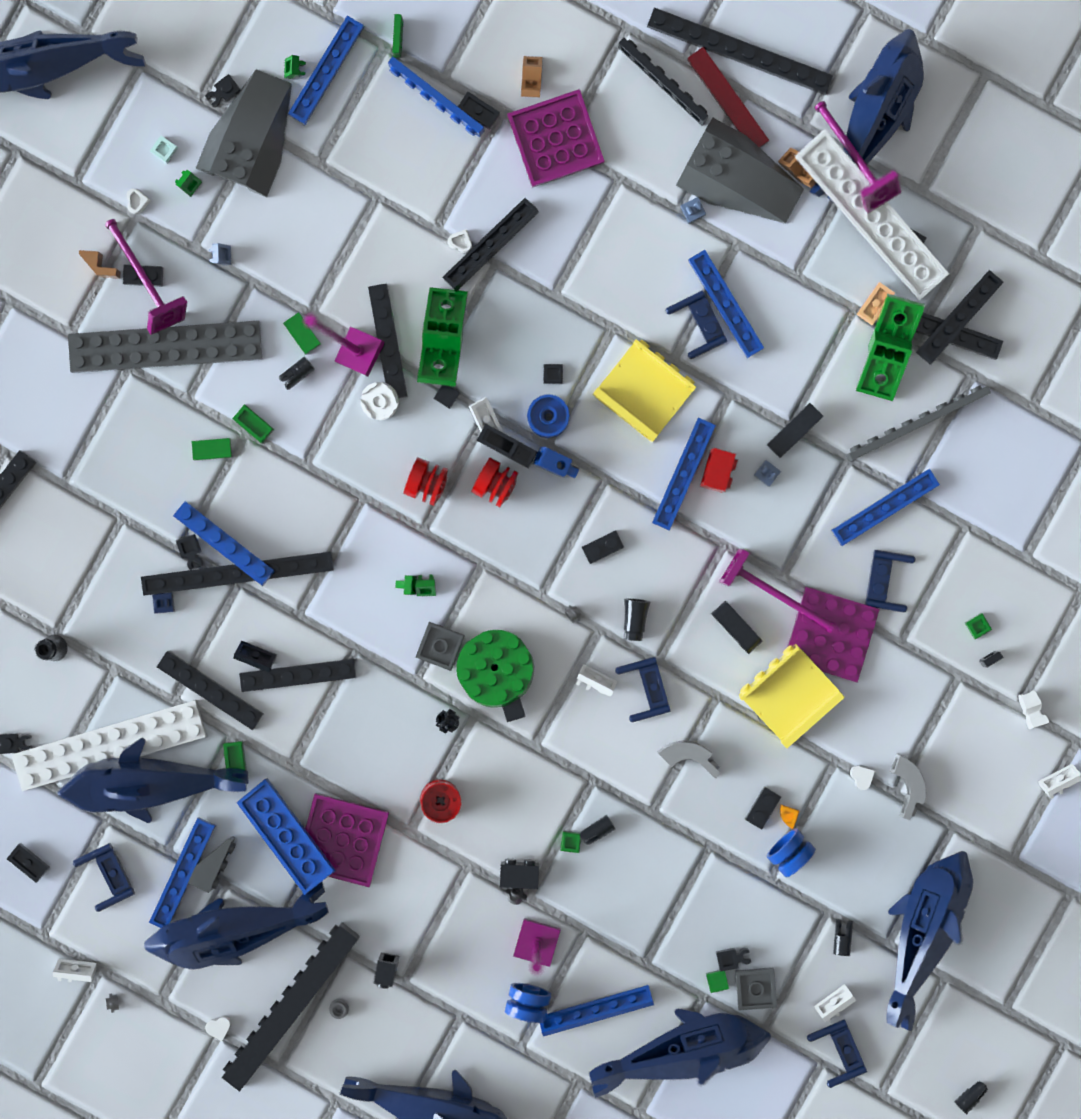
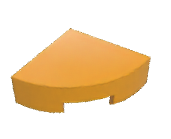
M781 804L780 816L783 822L788 827L794 829L800 811Z

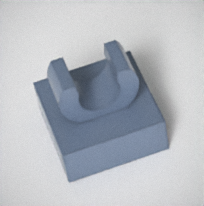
M698 197L680 206L688 224L706 216V212Z
M220 243L212 244L209 252H212L213 259H209V262L225 266L231 265V246Z
M765 460L754 476L770 487L781 471Z

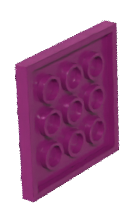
M580 89L507 114L532 188L605 162Z
M805 587L800 604L826 620L835 622L836 626L829 633L825 627L798 612L788 646L797 644L822 672L858 683L880 609Z
M317 793L314 794L305 829L336 871L329 877L370 888L389 812Z

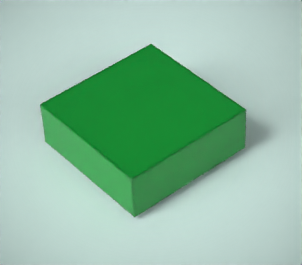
M983 613L965 622L974 639L992 630Z
M562 831L560 851L579 853L580 833Z
M717 970L706 973L710 993L729 989L725 971L720 972Z

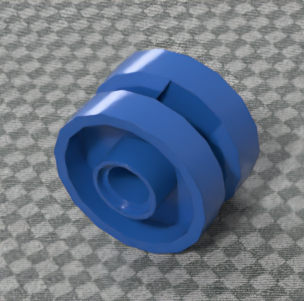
M550 394L541 395L533 400L527 413L530 428L535 434L543 438H554L563 433L568 426L570 417L568 406L564 400ZM548 413L552 415V419L549 421L545 419V415Z
M797 828L789 831L777 841L766 856L773 865L779 864L778 870L785 877H790L800 870L816 851V848L809 841L803 842L804 836Z
M512 983L509 990V996L512 999L507 1001L505 1013L522 1021L532 1023L545 1022L547 1009L544 1006L550 1004L551 993L534 985Z

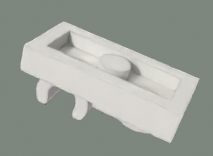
M484 397L469 406L480 432L485 424L503 432L488 398Z
M583 664L577 676L578 686L581 682L587 684L586 690H589L592 686L600 693L610 697L617 684L616 680Z
M1071 764L1038 782L1045 793L1053 799V794L1057 792L1063 794V789L1080 782L1081 773Z
M58 959L53 971V977H57L58 981H61L62 978H67L68 982L72 980L92 982L97 965L93 962Z
M844 984L815 1005L814 1008L824 1022L830 1023V1018L835 1015L837 1017L840 1016L839 1012L855 1002L856 999Z

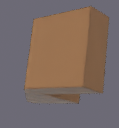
M523 57L522 97L540 98L543 57Z
M790 147L778 163L799 182L812 188L817 182L795 158L799 151Z
M79 250V255L96 275L101 278L120 279L121 271L116 268L102 267L103 255L100 252Z

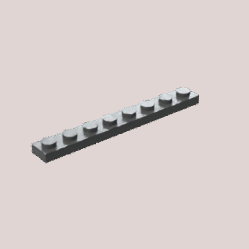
M979 385L970 390L971 394L967 396L961 394L953 398L954 402L949 405L944 402L936 406V411L930 413L928 410L918 415L920 419L914 422L912 419L901 423V428L896 430L893 427L885 431V436L881 438L874 436L868 439L867 445L861 447L858 444L850 448L851 452L846 454L849 461L990 394L989 387L982 388Z

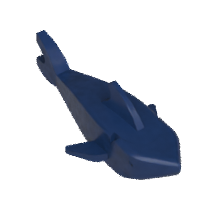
M906 29L883 47L865 80L849 95V99L853 102L855 101L846 136L866 165L888 142L901 124L904 131H909L911 127L914 102L924 80L923 61L917 37L911 29ZM844 147V150H843V151H844V152L848 155V157L854 162V160L852 159V157L850 156V154L847 152V150H846L845 147ZM818 183L809 191L817 197L825 193Z
M39 30L21 38L0 42V93L17 91L35 98L50 99L52 93L45 88L44 84L77 70L103 54L130 66L145 67L146 62L143 55L126 50V47L137 44L138 38L136 33L114 31L103 35L43 34Z
M140 738L121 752L119 758L103 759L85 765L59 789L57 794L84 811H125L137 819L150 823L152 817L147 808L173 802L213 788L228 792L247 791L249 778L248 771L242 769L225 768L212 770L170 761L140 758L146 742L144 738Z
M960 851L929 865L926 871L917 878L911 894L903 896L888 910V913L892 916L904 915L899 940L895 990L890 997L886 1014L887 1023L896 1028H899L901 1025L902 1028L912 1031L916 1014L914 995L936 968L952 942L962 943L961 922L965 914L964 909L967 907L973 889V876L968 855L965 851Z
M321 882L306 895L302 894L292 908H223L224 901L219 898L207 905L198 914L163 926L144 942V948L149 953L185 969H200L212 965H241L242 960L238 958L239 956L259 948L297 926L314 923L327 915L329 910L326 902L314 903L325 893L324 884Z
M676 1009L674 1011L675 1015L683 1022V1025L664 1033L624 1058L603 1063L589 1072L591 1083L594 1085L592 1087L594 1096L597 1098L613 1091L625 1079L678 1080L698 1078V1084L702 1086L714 1074L724 1072L725 1069L748 1064L754 1060L771 1039V1034L740 1015L718 1013L704 1017L698 1012Z
M457 1070L452 1071L453 1091L424 1087L382 1085L364 1078L346 1077L339 1094L354 1100L374 1102L398 1119H507L500 1109L484 1100L473 1097L472 1088Z

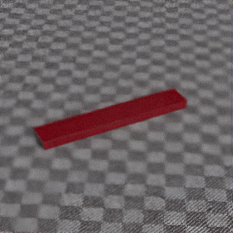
M704 47L687 58L688 62L737 131L750 138L759 148L768 143L769 139Z

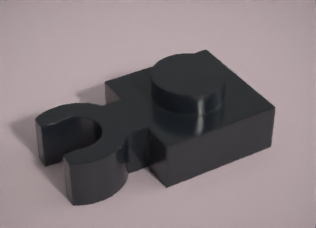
M228 74L214 85L217 90L215 92H208L205 97L207 100L211 97L216 98L211 104L215 108L219 106L221 99L228 102L241 89Z
M192 534L176 540L181 557L188 558V569L192 570L194 568L193 561H196L198 566L201 567L203 560L197 554L202 551L196 535Z
M18 733L0 734V754L18 753L19 747L23 750L31 749L32 745L27 746L24 741L25 739L32 738V736L24 735L18 739Z
M735 948L716 951L719 971L739 968V962L750 964V958L743 959L745 953H750L749 949L743 948L739 953H736Z

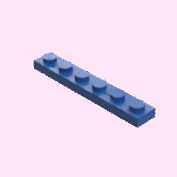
M348 15L346 16L288 113L290 117L306 125L363 31V24Z
M391 57L388 65L390 67L389 71L393 75L404 78L405 83L410 88H417L424 99L427 101L431 99L436 103L435 107L443 113L445 111L451 115L450 118L455 123H462L466 126L465 130L472 136L476 134L480 137L484 133V127L396 58Z
M706 250L688 259V262L746 358L764 349V346Z
M698 417L652 521L653 524L670 531L714 431L715 424Z
M927 469L831 531L840 545L843 546L940 484L932 471Z
M186 501L173 515L260 585L264 586L275 572Z
M200 817L197 818L151 916L150 924L162 928L171 923L187 889L193 870L199 863L213 833L215 824Z
M649 985L548 1013L546 1021L540 1023L543 1037L653 1006L654 1003Z

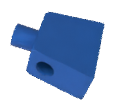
M547 447L539 448L532 463L560 477L568 475L576 478L579 472V468L571 464L572 459ZM558 461L561 462L560 468H557Z

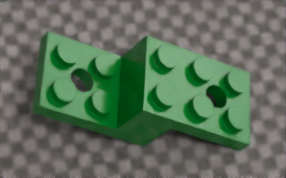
M429 288L417 382L456 387L468 291L458 290L456 292L451 289ZM450 305L451 307L448 309H444L441 306ZM437 364H441L444 367L441 369H437L434 366Z
M887 293L868 345V357L856 386V391L889 401L894 400L912 353V340L923 314L925 304ZM897 314H903L905 319L898 322L894 317ZM883 374L886 376V379L879 382L875 377Z

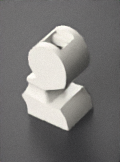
M1035 690L1019 695L1020 705L1023 709V714L1026 715V723L1029 729L1050 723L1047 716L1041 714L1042 703Z

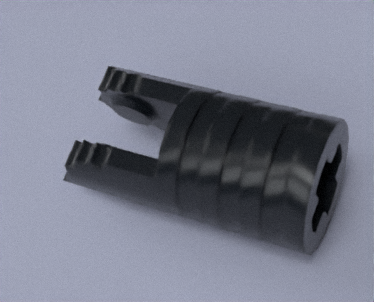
M304 356L279 376V380L283 382L288 380L284 385L287 390H290L314 371L315 368Z
M605 815L580 833V839L585 844L590 845L614 831L615 827L609 817Z
M836 919L833 954L850 956L853 921L848 920L846 934H841L842 920Z
M977 1081L970 1089L967 1088L954 1102L967 1115L980 1102L985 1093L988 1092L987 1085Z

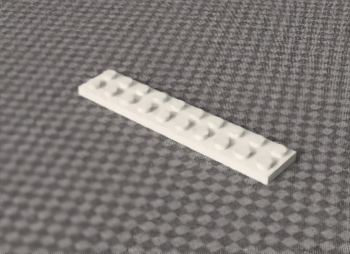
M823 130L795 156L799 163L917 299L921 300L949 275L888 202L869 214L863 207L860 191L871 184L826 130Z
M197 700L18 752L12 754V759L21 789L25 791L73 777L81 768L89 763H95L103 759L119 758L121 752L140 738L146 740L140 755L143 756L207 737Z

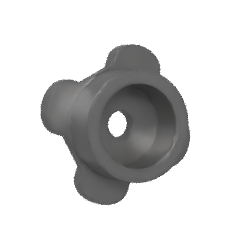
M507 888L505 891L508 895V901L514 905L521 904L527 900V895L524 894L523 889Z

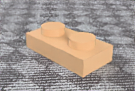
M879 282L856 315L873 325L880 315L887 293L894 295L895 292Z

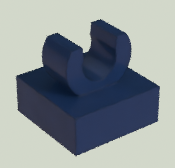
M173 592L152 595L154 614L175 611Z

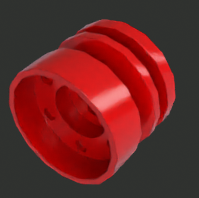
M417 457L410 471L403 494L416 499L419 493L423 492L422 502H426L430 495V505L435 506L445 489L448 468L443 467L439 475L437 474L439 465L436 464L431 472L429 471L430 462Z
M489 457L471 492L481 498L487 492L491 493L490 503L493 502L496 496L499 497L496 506L500 508L510 497L519 473L514 470L511 477H508L509 467L503 473H500L501 463Z
M443 779L433 780L421 792V809L424 815L432 822L446 823L454 819L459 813L461 797L456 786L450 781ZM437 796H439V797H443V796H444V799H443V800H444V803H443V804H441L440 802H439V803H436V802H437V798H436Z

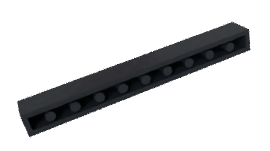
M343 922L339 926L335 924L329 932L331 937L327 941L323 940L317 947L319 950L317 955H311L305 963L307 965L304 971L299 970L293 978L296 982L292 987L288 985L282 992L284 997L281 1001L276 1000L271 1006V1014L268 1017L264 1015L258 1023L260 1028L257 1032L253 1030L246 1039L248 1041L246 1046L243 1047L241 1045L234 1054L236 1056L233 1062L229 1060L222 1069L225 1073L221 1078L239 1092L358 941L360 935Z

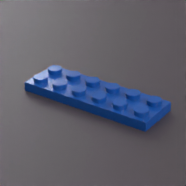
M268 778L264 779L236 802L304 895L336 871Z

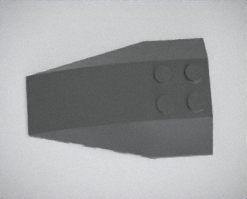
M256 69L209 133L196 169L212 176H220L247 187L249 191L267 197L282 160V148L284 146V134L292 83Z
M712 118L676 184L677 187L708 204L761 216L762 218L781 223L787 222L804 191L803 187L750 138L715 118Z

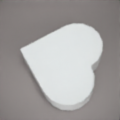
M133 188L127 192L128 210L132 214H140L151 202L138 189Z
M467 229L454 233L448 238V245L452 249H458L463 254L468 253L472 249Z
M854 766L850 770V775L855 780L857 788L867 790L871 785L875 771L862 766Z
M221 1016L218 1020L211 1019L205 1026L206 1032L223 1041L231 1026V1021L226 1016Z

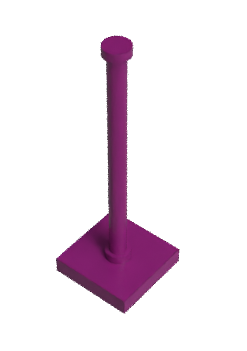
M821 101L815 106L816 111L822 114L871 184L860 191L863 207L869 214L902 193L899 177L895 170L877 180L826 108L827 104L825 101Z
M111 219L105 223L106 228L111 230L157 308L150 310L148 314L147 330L150 335L184 321L187 309L185 297L182 296L164 304L116 226V220Z
M308 315L305 317L304 323L306 326L317 329L341 344L334 360L336 363L369 377L385 343L384 341L353 327L349 328L344 338L317 321L315 316Z
M738 549L719 580L720 583L730 587L734 578L740 575L825 627L827 632L831 633L836 626L835 622L826 620L744 570L742 565L750 553L744 549Z
M524 918L513 957L533 962L531 964V971L534 974L541 973L543 965L551 966L561 929Z

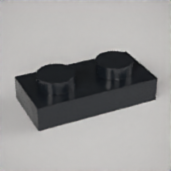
M470 92L466 93L458 105L461 110L489 130L500 115L499 111Z
M124 265L123 284L144 286L133 266ZM142 266L153 286L162 287L163 267Z
M616 530L582 546L589 564L624 548Z
M241 640L233 659L269 673L277 654Z
M764 786L745 820L762 830L780 801L781 796Z
M21 843L7 857L9 862L35 883L50 868V866Z

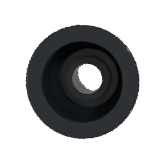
M633 598L624 599V639L642 641L651 601Z
M50 635L40 640L34 650L36 651V656L42 660L59 661L65 657L68 646L65 639L61 636Z

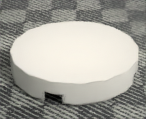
M375 382L363 390L361 406L368 417L376 420H385L397 411L399 405L398 395L391 385L385 382Z

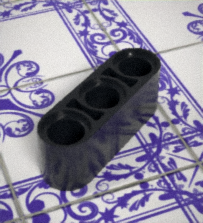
M724 601L711 613L748 654L763 642L727 601Z

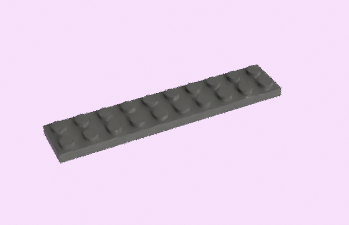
M260 321L174 326L150 335L147 328L68 334L71 373L262 360Z

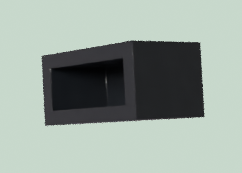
M516 859L501 861L500 888L538 889L539 863H535V860L526 859L524 862H516Z
M380 953L373 984H377V987L383 989L393 986L400 956Z

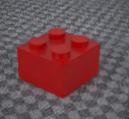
M712 448L709 452L700 487L720 493L730 489L733 479L730 477L731 471L736 469L738 459H735L736 454Z

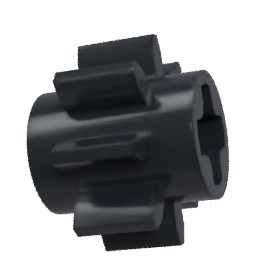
M451 709L447 712L442 710L436 717V726L440 728L439 731L445 734L448 731L453 733L459 726L458 719L460 717Z

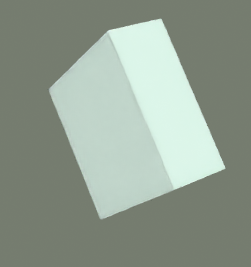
M160 136L150 152L165 163H168L178 148Z

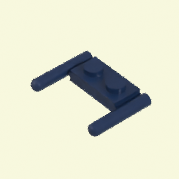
M703 291L666 308V313L670 315L689 306L707 343L688 352L689 359L702 355L727 342Z
M874 550L865 605L905 613L907 611L906 605L886 602L892 560L914 563L916 559L911 555Z
M655 657L623 665L615 669L618 675L639 669L650 710L630 715V722L633 723L671 712Z
M111 843L73 861V866L79 867L96 859L97 865L112 895H114L95 905L97 912L135 895L134 889L131 887V883L115 851H113Z
M845 1019L807 1035V1040L813 1042L830 1034L846 1070V1073L827 1081L829 1088L867 1073Z

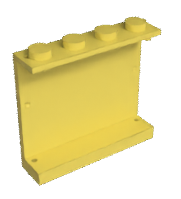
M636 339L601 385L594 391L593 396L649 441L653 442L695 390L696 386L687 375L683 377L679 374L680 370L675 365H668L664 362L665 358L660 353L655 352L654 354L649 350L650 346L645 341L640 340L639 342Z
M797 644L788 646L783 651L784 655L771 661L768 665L769 668L765 672H759L754 677L755 681L750 685L746 684L742 687L739 694L740 699L749 705L777 735L786 748L790 747L845 698L840 690Z

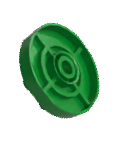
M488 630L468 641L462 648L457 660V677L467 695L476 703L486 707H504L522 697L528 691L534 677V661L519 637L503 630ZM492 665H498V670L492 671Z

